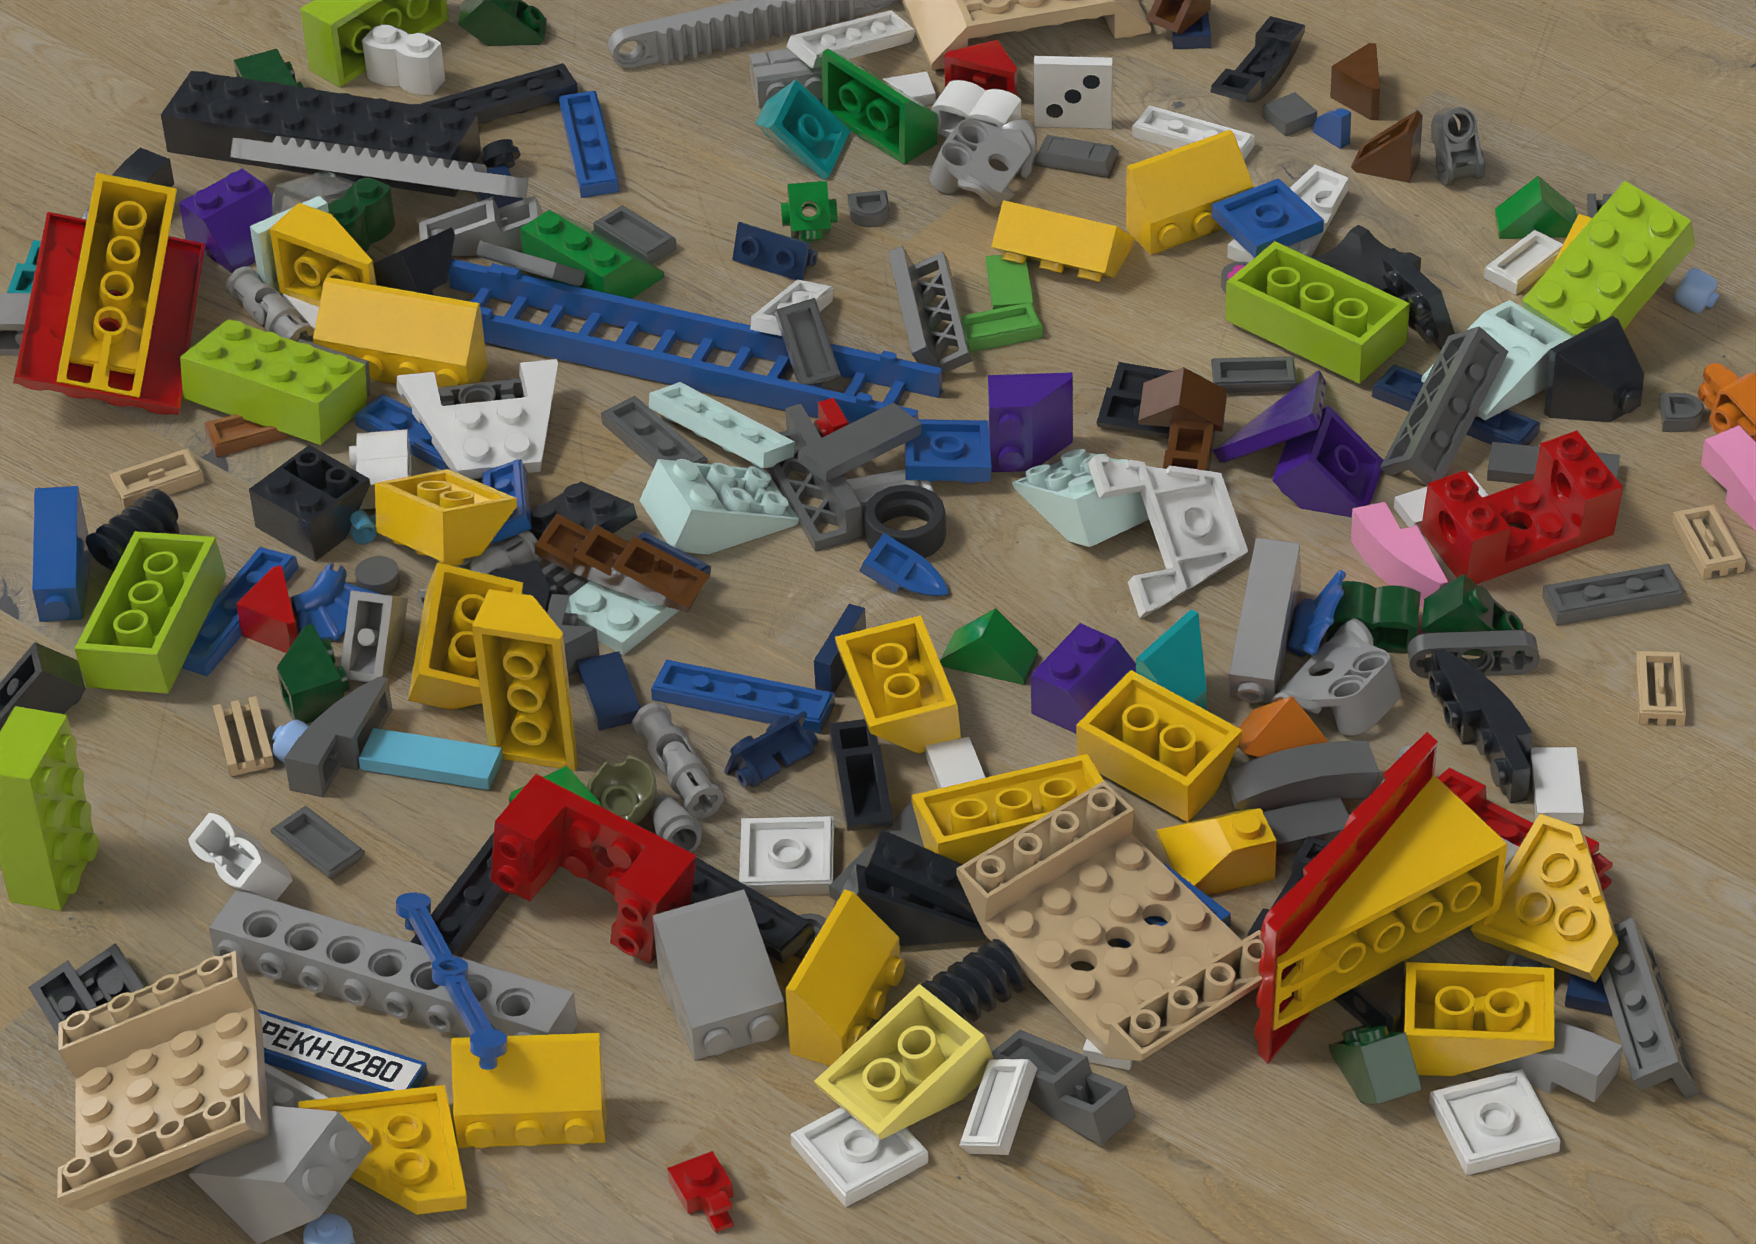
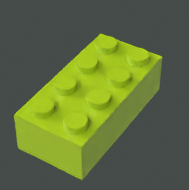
M313 0L300 8L309 71L338 87L345 85L366 71L362 40L375 26L391 25L403 30L408 35L415 33L426 34L449 20L447 0Z
M1625 180L1521 300L1523 308L1572 337L1611 316L1617 318L1624 329L1695 246L1692 221Z
M1274 241L1226 282L1225 320L1360 384L1407 343L1410 303Z
M227 319L180 357L183 399L230 415L237 414L243 416L245 420L266 427H276L280 432L319 445L327 441L354 418V415L367 406L365 364L348 359L343 355L315 348L307 343H299L281 337L274 332H266L245 325L240 321Z
M134 532L74 648L87 688L169 694L227 576L216 537Z
M18 706L14 707L0 731V866L9 902L61 911L70 894H74L77 891L81 874L88 861H93L96 857L99 839L93 831L91 804L86 800L83 787L84 772L82 769H79L76 756L77 742L75 736L71 733L68 716Z

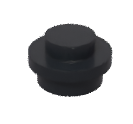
M501 139L491 142L483 148L484 156L482 157V162L486 167L494 168L507 165L509 169L516 164L515 160L521 156L519 148L514 146L513 140Z

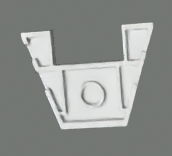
M557 359L520 363L519 374L525 397L442 406L434 372L397 376L396 387L398 393L402 398L406 397L412 406V414L419 424H424L432 436V444L451 471L470 479L483 478V472L517 459H522L527 473L541 471L557 377Z
M1100 455L1093 456L1087 463L1099 499L1134 492L1141 493L1166 570L1134 575L1127 582L1139 618L1150 615L1240 560L1248 553L1221 473L1169 466L1167 469L1149 467L1145 465V462L1129 460L1127 463L1109 461V457Z

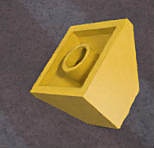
M1261 808L1243 809L1156 829V836L1171 869L1206 895L1275 880L1276 838Z

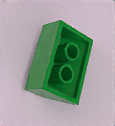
M830 49L822 52L823 105L848 129L904 165L937 145L938 114L856 62Z
M552 210L544 212L520 228L522 251L524 254L586 272L582 285L576 287L632 299L664 278L663 270L583 223ZM544 277L545 279H547V280H549V281H554V282H558V283H563V284H567V285H572V284H568V283H565V282H561V281H558V280H554V279H551V278H548V277Z

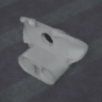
M975 119L962 120L941 146L929 175L931 184L944 193H955L960 189L976 192L995 209L1002 204L1003 200L1010 202L1015 193L1007 189V186L1020 169V175L1026 179L1029 177L1037 145L1034 127L1028 120L1023 119L1008 122L1000 128ZM998 159L1006 164L1008 170L997 171L990 166L988 161Z
M1354 618L1342 625L1334 636L1317 650V654L1311 656L1309 661L1288 683L1282 686L1280 692L1274 696L1271 703L1293 696L1303 710L1319 714L1323 707H1331L1339 732L1345 735H1357L1374 727L1399 700L1401 691L1390 655L1385 650L1373 646V638L1368 628L1361 621ZM1322 669H1333L1328 674L1312 676L1315 672H1320Z

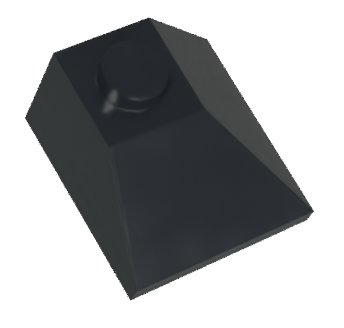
M453 228L444 230L373 263L376 285L434 295L433 289L447 283L455 239Z
M1611 316L1550 349L1544 410L1546 416L1556 419L1612 422L1641 406L1644 372L1617 318Z

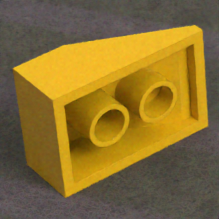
M298 203L270 228L280 293L319 307L323 283L327 277L376 285L373 260L332 214Z
M1406 962L1404 1032H1406L1417 1074L1456 1076L1553 1049L1554 968Z

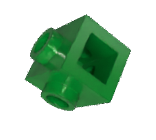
M827 181L787 184L788 202L781 203L782 227L790 226L791 236H799V240L804 242L823 240V234H829L831 231V223H838L836 199H829ZM810 208L816 214L812 217H807L802 212Z

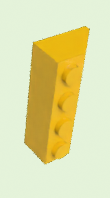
M330 277L325 279L313 342L369 361L370 380L396 384L397 376L428 372H434L438 388L475 384L481 380L488 365L480 303Z
M489 589L472 625L488 746L501 747L503 760L559 769L568 766L572 771H576L578 758L563 632L532 595Z
M1084 754L913 794L911 797L924 848L965 864L1104 780L1089 755Z

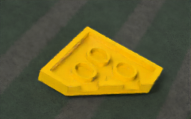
M1539 814L1504 872L1500 910L1474 923L1470 930L1478 940L1596 983L1619 941L1586 838L1578 826Z
M445 1085L298 1102V1108L339 1112L373 1146L350 1178L416 1215L467 1209V1195Z

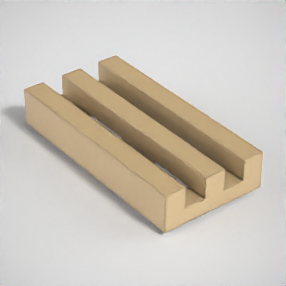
M189 448L109 474L111 486L116 490V494L119 500L122 501L124 509L130 505L133 506L134 502L142 496L146 497L147 492L152 489H159L167 495H171L205 483L203 472Z
M1715 505L1673 512L1672 524L1702 579L1711 578L1712 571H1717L1719 577L1728 575L1729 568H1733L1735 573L1744 572L1746 560ZM1705 517L1716 539L1718 540L1721 548L1723 549L1726 555L1725 557L1721 556L1719 550L1717 549L1714 543V538L1710 530L1706 529L1701 518Z
M1636 651L1635 668L1639 725H1648V719L1652 718L1657 719V725L1666 726L1667 719H1675V726H1685L1686 708L1682 652ZM1646 662H1653L1656 706H1649ZM1663 663H1671L1674 706H1666Z
M257 696L249 697V704L240 706L239 700L231 701V708L225 710L222 709L221 704L213 705L214 716L230 777L275 767ZM251 716L263 757L256 760L254 759L244 718ZM235 720L245 762L238 764L226 722Z

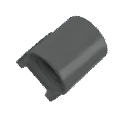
M1464 107L1439 110L1432 119L1431 130L1436 151V169L1441 183L1449 185L1455 179L1473 176L1475 179L1483 178L1485 175V160L1480 147L1475 115ZM1452 115H1455L1460 121V130L1455 136L1448 129V121ZM1465 162V165L1455 166L1458 163Z

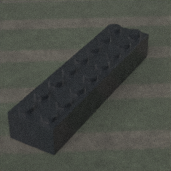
M190 71L161 113L167 152L354 182L368 176L230 157L232 138L272 143L276 136L470 163H475L482 152L477 114L460 112L454 109L446 110L427 107L421 104L388 101L382 98L361 97L349 93L322 91L310 87L289 86L277 82H263L243 77L217 75L205 71ZM370 177L392 188L455 197L459 190Z

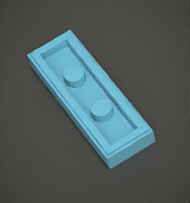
M373 728L359 757L360 770L490 790L503 760L501 747Z

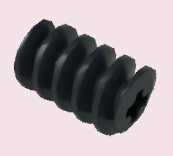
M152 489L147 492L146 497L142 496L134 502L133 506L130 505L122 510L121 515L117 514L109 520L108 524L101 525L96 529L95 533L87 535L85 543L93 558L99 564L114 572L135 531L179 534L180 530L177 524L178 510L165 492L159 489Z
M993 939L992 943L983 944L978 948L977 952H971L963 957L962 962L956 961L948 967L947 971H941L933 976L932 981L926 980L920 984L964 1020L965 1016L973 1022L981 1018L979 1006L984 1011L990 1012L996 1008L995 998L1004 1003L1011 999L1010 989L1016 993L1026 989L1025 979L1016 957L1011 949L999 939Z

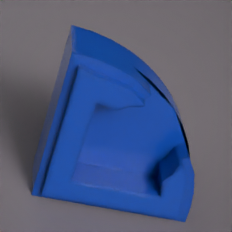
M1338 108L1324 113L1315 121L1313 133L1337 148L1342 149L1350 144L1351 112Z

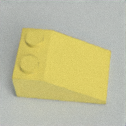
M918 984L814 1080L817 1088L882 1140L963 1100L981 1083L988 1060L994 1059L985 1035Z

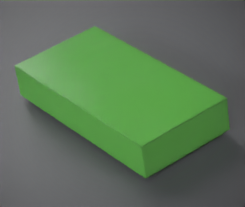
M1002 255L985 256L992 310L1029 302L1033 305L1027 261L1025 260L1021 264L1001 259Z
M1030 302L962 316L971 352L1043 338V327Z

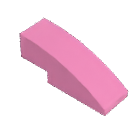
M1736 426L1704 440L1701 466L1727 490L1725 503L1756 531V442L1740 426Z
M1386 502L1352 509L1351 542L1362 559L1389 586H1404L1421 592L1420 607L1423 608L1424 599L1447 585L1448 580L1419 528L1412 526L1400 529Z

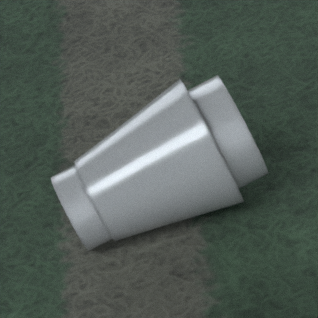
M661 795L655 798L650 813L656 835L691 853L694 852L701 842L702 827L700 822L675 801L673 797Z

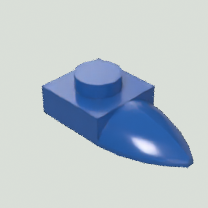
M885 533L882 534L859 572L895 594L900 587L910 592L927 596H946L948 593L944 580L931 563Z

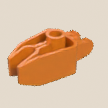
M1713 362L1708 364L1707 367L1705 366L1702 376L1706 382L1700 384L1697 395L1704 402V405L1711 410L1709 421L1713 431L1719 434L1740 426L1756 442V373H1747L1739 378L1722 364Z

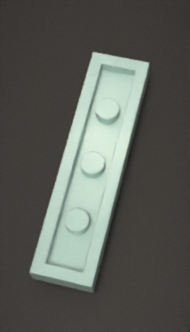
M681 382L649 393L650 409L665 416L667 420L692 430L695 435L707 438L722 446L725 451L745 458L756 467L770 468L778 462L794 457L795 441Z

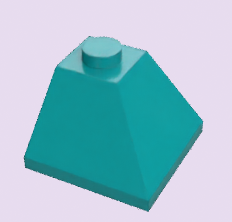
M797 79L766 101L755 123L781 149L823 180L829 177L851 131Z
M1190 609L1136 657V673L1206 710L1207 686L1199 612Z

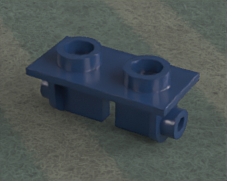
M738 222L732 260L794 280L804 281L805 269L807 266L813 267L816 264L818 253L813 250L808 242Z
M803 711L792 718H789L788 715L782 716L770 724L766 729V733L754 739L752 736H747L738 741L730 749L731 755L724 773L727 775L737 769L738 771H736L735 775L742 787H747L748 785L756 787L780 773L782 768L774 759L776 755H778L787 768L812 755L814 748L819 745V741L813 731L808 730L805 732L802 728L807 713Z

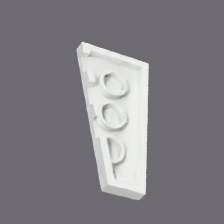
M1315 164L1290 187L1293 192L1324 219L1323 233L1288 246L1289 248L1311 258L1348 191V177ZM1235 239L1228 244L1227 258L1237 262H1250L1254 259Z

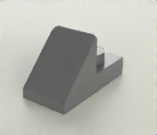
M552 594L547 614L563 632L569 677L578 672L577 660L600 656L597 630L594 627L578 626V614L571 613L569 595Z

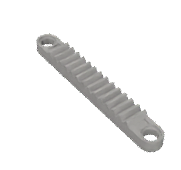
M738 0L622 27L610 36L608 49L614 62L623 68H634L656 62L667 65L670 59L673 58L680 62L683 61L686 55L697 58L699 52L710 55L713 49L716 48L723 52L726 51L729 45L740 48L742 42L753 45L756 39L759 38L766 42L769 41L772 35L783 38L785 32L796 35L798 29H804L808 32L815 25L823 28L826 27L828 22L839 24L841 19L851 21L854 20L855 16L888 8L895 0ZM628 41L637 42V46L632 52L628 54L619 53L624 43Z
M276 136L272 143L232 138L230 157L518 198H526L529 180L528 178L488 173L485 164Z

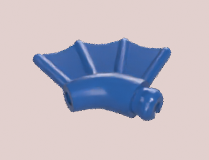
M334 563L325 566L324 571L318 575L310 589L291 597L294 613L298 616V635L304 626L313 624L321 640L328 638L336 642L340 641L341 636L346 630L350 592L380 593L346 583L347 572L345 568L340 565L338 571H335L333 569Z
M1339 570L1315 600L1304 598L1295 607L1293 628L1287 644L1289 651L1301 657H1305L1307 654L1312 656L1317 654L1322 637L1329 626L1334 623L1333 616L1336 606L1344 595L1342 582L1346 576L1345 571Z

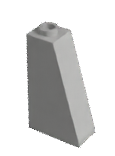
M1256 538L1229 672L1230 697H1237L1249 703H1259L1262 701L1272 702V699L1277 694L1287 653V644L1292 632L1294 610L1298 605L1301 593L1300 543Z

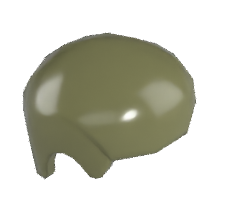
M628 755L626 760L621 763L604 762L597 771V774L593 775L589 780L587 788L600 802L601 807L637 824L650 813L654 804L657 785L650 765L636 756Z

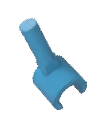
M355 511L350 519L354 526L350 530V534L356 543L360 545L368 544L377 535L376 513L369 516L365 511Z

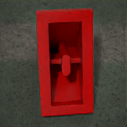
M998 40L949 51L944 55L945 87L951 81L962 80L974 83L985 91L999 89L1018 96L1017 68Z
M282 565L272 567L236 605L242 636L286 653L297 638V630Z

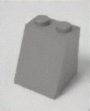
M744 889L653 915L659 981L695 1061L786 1034L784 1000Z
M267 1105L268 1137L196 1165L188 1176L257 1244L320 1218L373 1147L339 1112Z

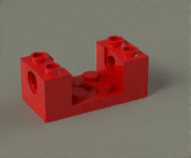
M1578 430L1540 443L1534 479L1481 497L1478 493V485L1466 470L1428 483L1421 532L1456 578L1465 574L1474 583L1480 584L1614 535L1623 486ZM1512 523L1523 524V525H1525L1528 529H1526V530H1521L1520 528H1517V527H1510L1509 524H1512Z
M536 773L495 820L491 882L497 884L502 890L514 893L530 902L561 866L574 876L584 878L608 890L615 896L614 901L618 903L617 920L612 924L610 944L618 947L627 955L636 956L651 964L657 956L653 915L691 905L696 864L695 854Z

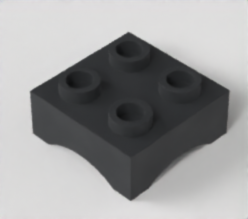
M1360 225L1351 229L1334 249L1324 255L1312 257L1323 264L1393 295L1383 280V275L1386 274L1381 259V256L1391 250V248L1382 244L1368 229ZM1400 252L1420 271L1421 257L1411 252Z

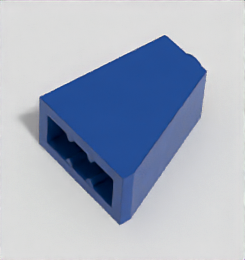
M78 486L35 488L32 591L39 622L83 620L91 553L85 543L86 536L89 534Z

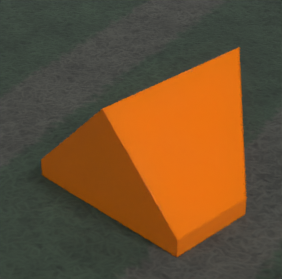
M1293 696L1254 709L1238 727L1242 729V738L1237 747L1242 752L1256 757H1263L1296 747L1329 742Z

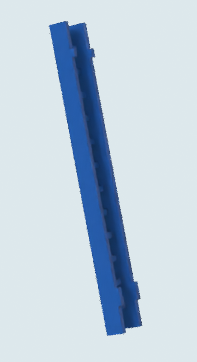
M451 259L450 288L476 294L471 302L480 303L484 341L486 343L673 385L681 382L700 392L786 411L785 408L802 404L808 416L819 418L818 402L834 398L849 424L893 402L897 405L905 391L939 398L943 392L942 368L899 359L896 353L889 351L877 354L832 343L830 344L840 375L852 379L844 393L820 388L821 384L809 386L782 380L783 375L789 365H791L782 336L750 330L751 325L523 275L520 274V269L492 263L490 267L455 259ZM491 297L513 302L504 316L495 315L492 309L485 308ZM527 306L550 311L541 325L519 320ZM565 314L587 319L579 333L557 329L556 326ZM602 322L625 327L616 342L593 337ZM639 331L662 336L653 350L630 345ZM676 339L700 344L691 359L668 354ZM714 348L737 353L729 367L705 361ZM752 356L776 361L767 376L743 371ZM866 382L891 387L883 402L872 400L870 394L861 393ZM899 406L915 419H918V410Z

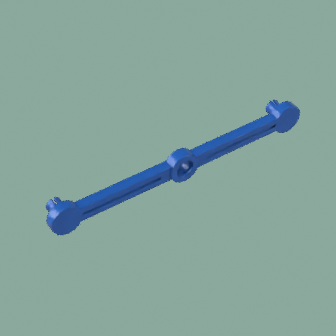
M417 892L398 896L396 899V913L400 917L405 918L407 930L416 932L432 962V981L435 984L446 987L471 1034L470 1052L480 1057V1068L485 1070L496 1068L497 1057L502 1056L507 1051V1036L503 1032L492 1028L467 982L468 963L461 958L453 957L430 915L431 898Z

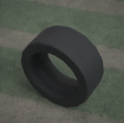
M916 485L890 486L875 493L867 501L864 510V528L867 545L872 550L882 534L885 533L923 558L933 555L943 545L946 537V511L943 501L933 491ZM903 516L918 517L927 521L925 525L911 530H896L882 525L888 520Z

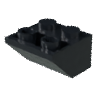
M308 445L249 488L255 527L316 562L346 539L352 526L350 522L351 516L355 511H359L371 485L370 478L315 447Z

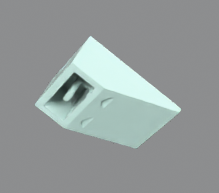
M1511 300L1484 312L1467 330L1480 326L1509 352L1476 416L1487 420L1546 389L1550 349L1572 338V336ZM1432 365L1431 368L1422 376L1421 381H1422L1423 383L1425 382V380H1426L1428 374L1430 373V371H1431L1433 365Z
M1074 449L1062 454L1061 461L1052 465L1045 464L1030 468L1026 471V477L1012 482L1014 489L1067 541L1087 547L1096 545L1149 520L1140 492L1099 499L1087 463L1093 456H1107L1106 454H1093L1086 452L1085 449ZM1109 458V461L1121 462V463H1127V462H1128L1127 459L1117 460V459Z
M658 459L639 500L665 541L685 553L709 555L796 526L799 523L797 515L771 479L770 474L756 466L741 468L731 467L723 463L702 464L693 463L686 459H678L676 461Z

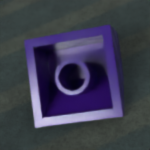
M243 168L230 173L227 177L179 202L185 239L206 243L204 254L232 274L236 269L256 262L250 226L282 212L266 184Z
M1072 372L988 375L991 473L1027 471L1030 468L1042 465L1073 443Z
M1328 405L1321 410L1322 415L1319 429L1286 441L1272 481L1284 495L1288 496L1301 509L1352 518L1353 508L1370 505L1382 471L1380 466L1383 459Z
M1079 623L1031 674V714L1076 734V725L1130 670L1136 672V663L1118 639Z

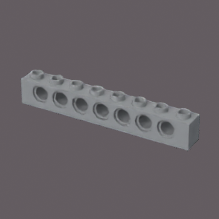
M239 889L234 892L209 927L214 955L223 956L236 950L244 969L263 974L273 980L279 979L305 987L314 993L321 992L337 997L356 1006H365L388 1013L397 1019H407L432 1027L439 1032H448L461 1037L471 1036L446 987L435 984L432 981V962L422 945ZM461 958L468 963L467 982L493 1029L503 1032L506 1036L572 1034L578 1025L574 992Z

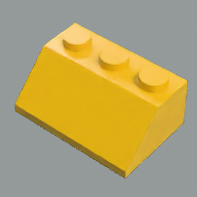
M1227 130L1126 166V230L1131 236L1135 237V240L1149 255L1224 229L1212 218V204L1254 188L1234 133L1231 130Z
M1003 200L991 247L1003 253L1001 259L1021 264L1026 259L1039 261L1040 269L1059 274L1063 273L1064 267L1078 270L1077 277L1100 283L1102 276L1115 278L1133 247L1135 237L1118 226Z
M449 469L375 482L376 532L393 539L394 544L406 545L415 549L416 554L428 555L437 559L438 563L451 566L463 564L464 558L481 555L517 507V498Z
M437 562L426 589L408 701L447 710H455L482 703L472 631L473 622L489 589L522 594L523 582Z
M921 615L835 637L838 651L871 734L917 754L926 752L925 745L961 738L958 705Z
M1130 670L1076 725L1077 756L1088 754L1101 775L1180 819L1189 822L1216 794L1242 738V729Z
M844 889L786 987L790 1054L831 1066L867 1032L872 1019L878 1020L885 1007L886 995L891 986L896 987L900 983L905 968V960L900 958L899 937L853 891Z
M600 1033L507 1036V1051L502 1056L497 1057V1067L491 1070L480 1068V1057L470 1052V1037L451 1038L453 1117L458 1148L606 1143L607 1090Z

